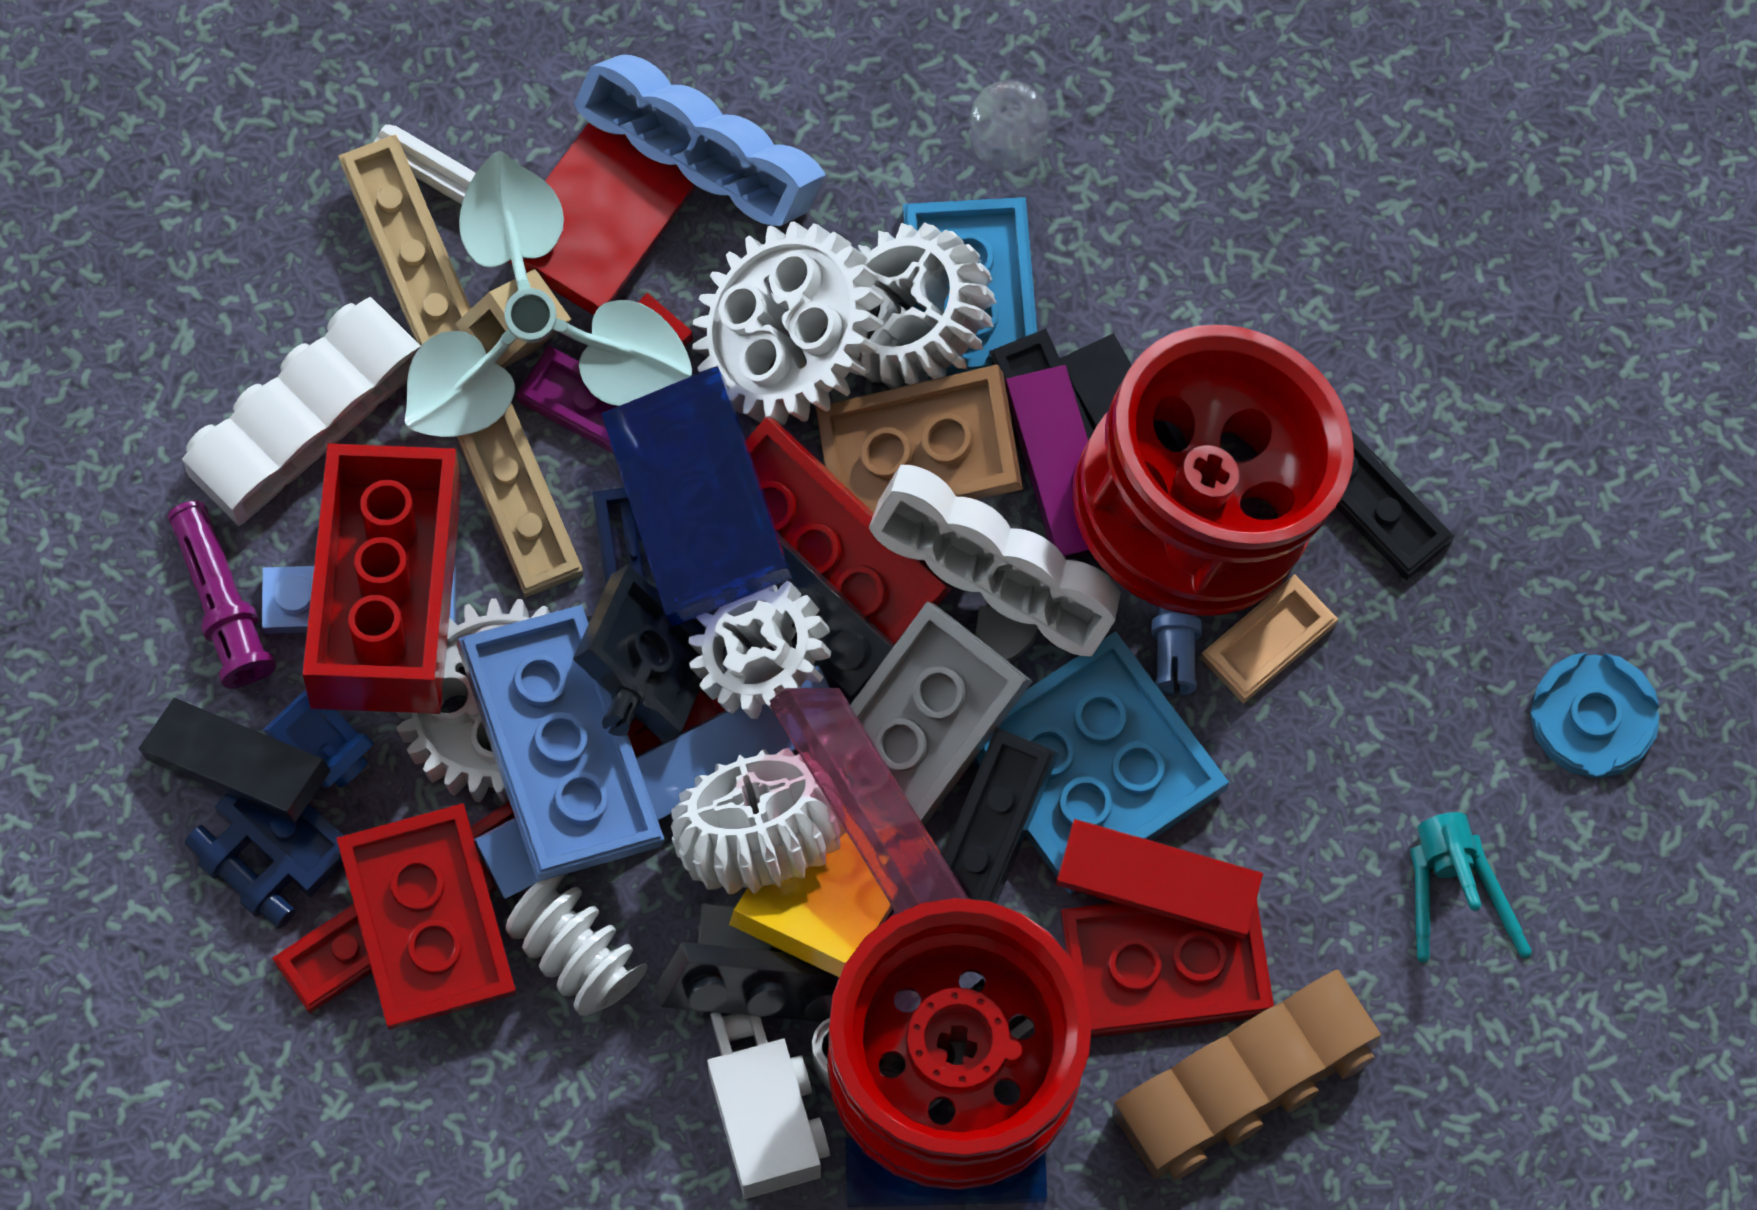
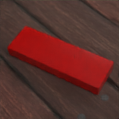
M1074 819L1055 885L1245 939L1248 935L1263 873Z

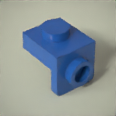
M306 689L263 729L267 736L322 758L331 770L320 786L324 788L330 787L333 783L341 788L354 779L368 763L363 754L374 744L366 734L357 733L337 710L310 709Z

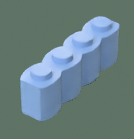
M619 55L590 66L574 102L578 112L595 127L613 134H625L631 144L646 157L659 163L677 165L685 177L694 185L713 194L729 195L734 204L743 213L766 225L782 226L808 213L826 176L820 165L803 151L787 145H774L769 136L753 122L736 115H722L716 104L706 95L688 86L671 85L667 77L656 66L636 56Z

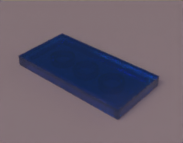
M718 366L601 413L666 617L672 626L792 578L725 378Z

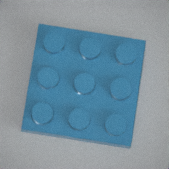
M1116 631L1102 640L1093 656L1079 655L1028 688L998 727L1059 753L1026 833V837L1056 878L1074 819L1152 841L1228 789L1229 781ZM992 736L972 762L977 770H979ZM1064 888L1069 895L1075 892L1074 890Z

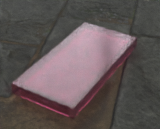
M786 688L769 700L771 703L770 707L896 914L921 903L952 898L969 899L840 688Z

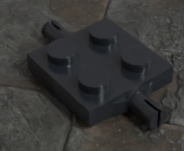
M629 564L611 574L575 652L573 660L612 695L611 705L602 720L604 729L611 726L608 733L612 735H626L629 732L630 724L634 717L643 723L663 743L679 735L684 728L701 688L699 685L703 680L690 668L689 663L696 657L701 656V654H698L688 643L689 637L704 635L695 627L688 614L684 611V601L693 585L691 577L684 580L687 575L685 572L679 570L669 572L662 590L650 585Z

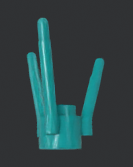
M1450 812L1433 816L1421 822L1417 826L1421 845L1410 849L1415 869V928L1418 961L1425 963L1430 958V869L1432 868L1435 869L1436 876L1440 878L1458 876L1470 910L1478 911L1482 904L1471 871L1475 867L1519 955L1522 958H1529L1532 950L1485 857L1480 836L1472 835L1467 815L1461 812Z

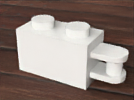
M719 1012L710 1013L721 1056L707 1060L708 1071L744 1199L821 1178V1163L819 1159L830 1156V1151L820 1117L808 1120L801 1096L811 1094L812 1089L802 1055L790 1058L785 1038L768 1043L759 1016L730 1014L722 1017ZM750 1036L754 1037L755 1047L732 1053L730 1042Z

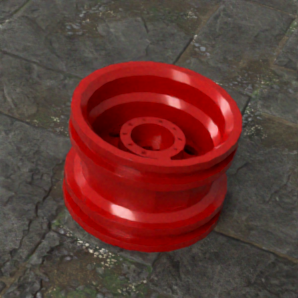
M952 898L921 903L891 916L869 933L845 963L834 990L827 1057V1071L832 1101L846 1131L865 1154L896 1176L925 1187L955 1190L992 1185L1023 1171L1044 1154L1067 1124L1078 1094L1090 1050L1092 1020L1087 992L1071 957L1048 931L1020 912L990 901ZM975 972L983 977L985 986L980 992L969 988H961L959 984L960 977L964 973ZM905 990H912L919 995L920 1005L914 1011L902 1012L894 1004L896 995ZM1017 1016L1028 1018L1034 1026V1034L1028 1039H1018L1011 1034L1009 1022ZM950 1041L965 1044L962 1065H952L947 1062V1051ZM890 1053L900 1055L905 1061L904 1071L901 1075L893 1078L885 1077L879 1070L880 1060ZM1010 1080L1017 1085L1020 1097L1016 1103L1007 1106L997 1101L994 1095V1087L998 1082ZM937 1099L950 1101L955 1109L953 1119L945 1125L934 1123L928 1113L930 1104Z

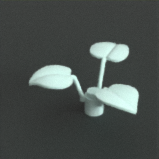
M498 151L493 153L473 176L462 202L459 227L465 249L479 265L491 268L503 265L510 260L512 262L518 291L509 298L505 306L504 314L508 330L502 334L500 340L487 354L478 338L462 331L441 332L422 344L414 355L408 372L405 413L406 426L421 434L437 437H456L478 432L497 422L505 414L512 402L515 384L512 376L495 362L516 339L526 343H536L547 338L552 331L562 333L580 343L588 345L579 361L581 378L592 395L610 405L622 407L646 403L669 389L688 381L692 375L691 363L681 339L669 323L651 308L631 300H616L604 303L594 314L592 334L566 323L564 320L556 318V308L552 299L545 292L530 288L523 257L530 259L540 258L555 247L563 231V209L554 190L542 178L518 164L504 152Z

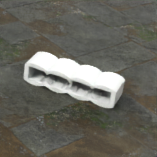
M371 297L357 305L350 303L342 307L329 321L327 326L328 332L323 338L311 345L304 343L294 348L283 360L280 367L281 373L277 378L263 386L255 384L249 387L235 402L233 407L234 413L229 419L221 422L216 427L212 424L203 427L188 442L186 446L187 453L182 458L188 476L238 526L244 524L281 492L285 485L291 483L326 453L328 443L334 444L341 440L372 413L380 403L387 400L407 382L411 361L421 346Z
M900 465L878 500L869 529L882 545L903 557L925 560L929 568L940 579L958 589L981 592L988 604L1003 616L1020 623L1036 624L1041 633L1057 647L1072 654L1093 656L1115 622L1121 591L1108 575L1089 564L1066 560L1054 544L1034 532L1023 529H1011L1002 515L989 505L972 498L956 497L951 488L930 471L917 466Z

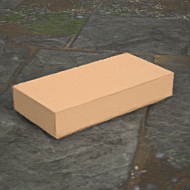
M1294 574L1201 653L1200 659L1244 704L1335 627L1338 618Z

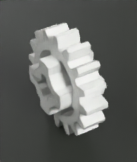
M761 576L757 590L752 591L743 580L736 581V596L728 600L724 595L717 592L713 596L715 604L719 608L714 615L699 612L696 617L706 630L704 635L689 637L688 643L698 654H701V656L696 657L689 663L690 668L700 679H703L699 685L712 700L718 698V703L727 712L733 714L741 706L742 710L751 719H758L762 706L767 704L779 716L784 714L783 699L791 695L801 703L807 699L804 690L801 688L805 680L817 683L822 681L823 676L814 667L815 660H824L831 656V651L827 646L818 640L827 635L830 630L822 618L816 616L820 609L808 595L801 597V593L791 582L786 581L777 589V586L768 576ZM793 622L795 623L796 630L792 627ZM797 632L796 649H794L791 640ZM745 644H748V645H750V646H752V647H751L750 649H748V648L745 646ZM771 645L775 651H771L767 648ZM726 646L728 654L723 661V649Z

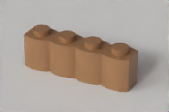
M1337 969L1305 986L1283 1002L1248 1020L1228 1035L1191 1054L1171 1069L1134 1088L1114 1102L1112 1115L1154 1180L1168 1172L1174 1180H1178L1192 1173L1208 1160L1203 1151L1210 1146L1226 1139L1232 1147L1257 1133L1264 1126L1260 1117L1280 1105H1282L1286 1113H1289L1312 1100L1320 1092L1315 1085L1320 1080L1336 1071L1343 1080L1367 1067L1375 1060L1371 1050L1377 1046L1381 1033Z

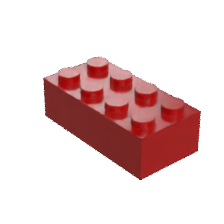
M327 444L302 673L310 709L441 714L462 488L455 448Z

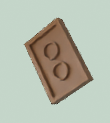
M998 364L831 403L830 410L827 412L816 407L825 467L873 513L878 500L900 465H912L930 471L941 478L951 488L956 497L980 500L1023 490L1004 374Z

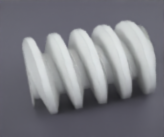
M564 874L533 884L525 892L509 916L506 931L513 939L525 938L522 946L524 953L529 958L536 959L542 957L539 965L541 972L546 977L553 978L559 976L556 985L558 991L562 996L570 997L576 995L573 1004L575 1011L579 1015L588 1016L613 1005L623 998L639 983L648 968L647 964L644 963L629 971L625 969L624 965L632 954L633 948L626 944L611 952L609 951L607 945L616 933V929L612 925H608L593 933L590 926L598 916L599 910L596 906L588 907L579 913L573 910V907L582 895V891L579 887H573L559 894L556 889L563 880Z

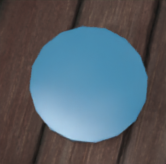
M1581 653L1570 655L1548 670L1534 692L1530 717L1535 739L1549 759L1570 773L1600 778L1620 775L1641 762L1657 738L1659 704L1656 691L1643 672L1623 658L1606 653L1603 656Z

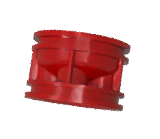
M1230 325L1195 326L1171 333L1149 346L1132 364L1117 389L1108 412L1096 426L1079 457L1073 479V506L1082 537L1100 566L1116 582L1150 604L1177 613L1201 616L1228 614L1253 606L1274 592L1286 579L1304 553L1310 538L1323 526L1342 498L1350 480L1354 459V443L1348 416L1334 388L1324 375L1299 352L1271 336L1247 328ZM1153 421H1167L1178 427L1185 437L1186 449L1181 452H1172L1166 449L1155 433ZM1226 432L1234 433L1257 452V457L1245 462H1235L1228 452L1221 449V434ZM1249 497L1263 499L1273 506L1278 518L1272 520L1252 518L1241 510L1240 501Z

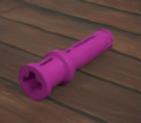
M192 500L179 504L169 511L167 518L177 537L186 566L202 603L205 615L202 619L201 630L205 640L214 643L223 667L219 672L223 687L237 689L269 677L277 667L271 653L264 652L255 629L259 620L255 608L250 606L248 602L242 601L237 591L231 570L212 526L206 503L204 501L200 503L199 500Z

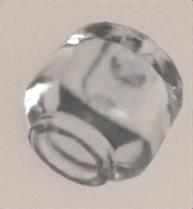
M1004 80L994 82L984 88L973 101L969 120L970 143L978 158L993 169L1003 171L1024 169L1036 162L1045 150L1049 133L1050 115L1047 102L1037 89L1025 82Z

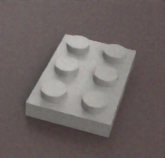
M926 602L813 757L819 761H826L831 772L906 833L918 836L994 734L996 727L1000 726L1027 690L1032 680L937 605Z

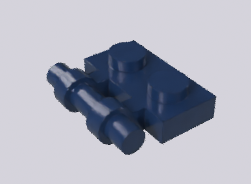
M226 794L215 805L217 813L230 826L216 838L207 828L199 825L185 840V845L200 857L198 865L213 879L223 878L242 896L240 899L242 906L255 917L262 914L277 929L285 926L296 911L280 896L281 891L291 881L311 897L343 865L336 838L344 835L309 803L294 823ZM249 843L272 862L260 876L238 858L240 852Z

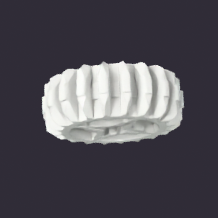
M925 222L918 231L911 225L901 223L896 239L888 232L878 230V246L872 250L867 246L858 245V250L867 257L864 266L878 275V279L870 288L884 297V302L880 304V311L877 318L884 321V326L877 330L868 331L866 339L878 347V350L874 353H860L857 359L867 371L864 377L873 383L877 382L879 384L883 382L890 389L903 387L905 383L912 385L927 381L928 375L932 379L946 377V368L951 364L958 369H967L965 358L962 355L968 348L983 350L982 341L976 334L978 330L994 327L991 321L992 318L984 310L997 303L994 293L987 287L993 279L989 270L981 264L982 260L979 253L971 245H965L956 233L948 230L941 232L934 225H929ZM948 294H949V300H948V303H947V307H946V309H945V311H944V302H945V300H946V297H947ZM899 302H903L911 306V308L907 311ZM918 303L926 311L921 312L913 306ZM879 306L869 310V312L876 316Z
M790 748L783 749L776 755H769L766 749H762L754 757L743 758L739 755L736 762L726 766L715 764L714 773L709 776L699 775L695 777V788L685 789L679 793L680 803L671 810L673 818L671 828L674 835L672 836V842L677 857H681L683 866L689 871L692 880L703 881L707 890L718 889L723 886L728 894H735L743 887H749L752 893L755 894L762 886L775 884L780 888L782 881L793 876L801 879L805 878V869L810 866L826 864V853L835 852L841 848L840 837L848 832L845 794L842 785L837 783L836 776L830 771L827 762L815 760L811 752H802L794 756Z

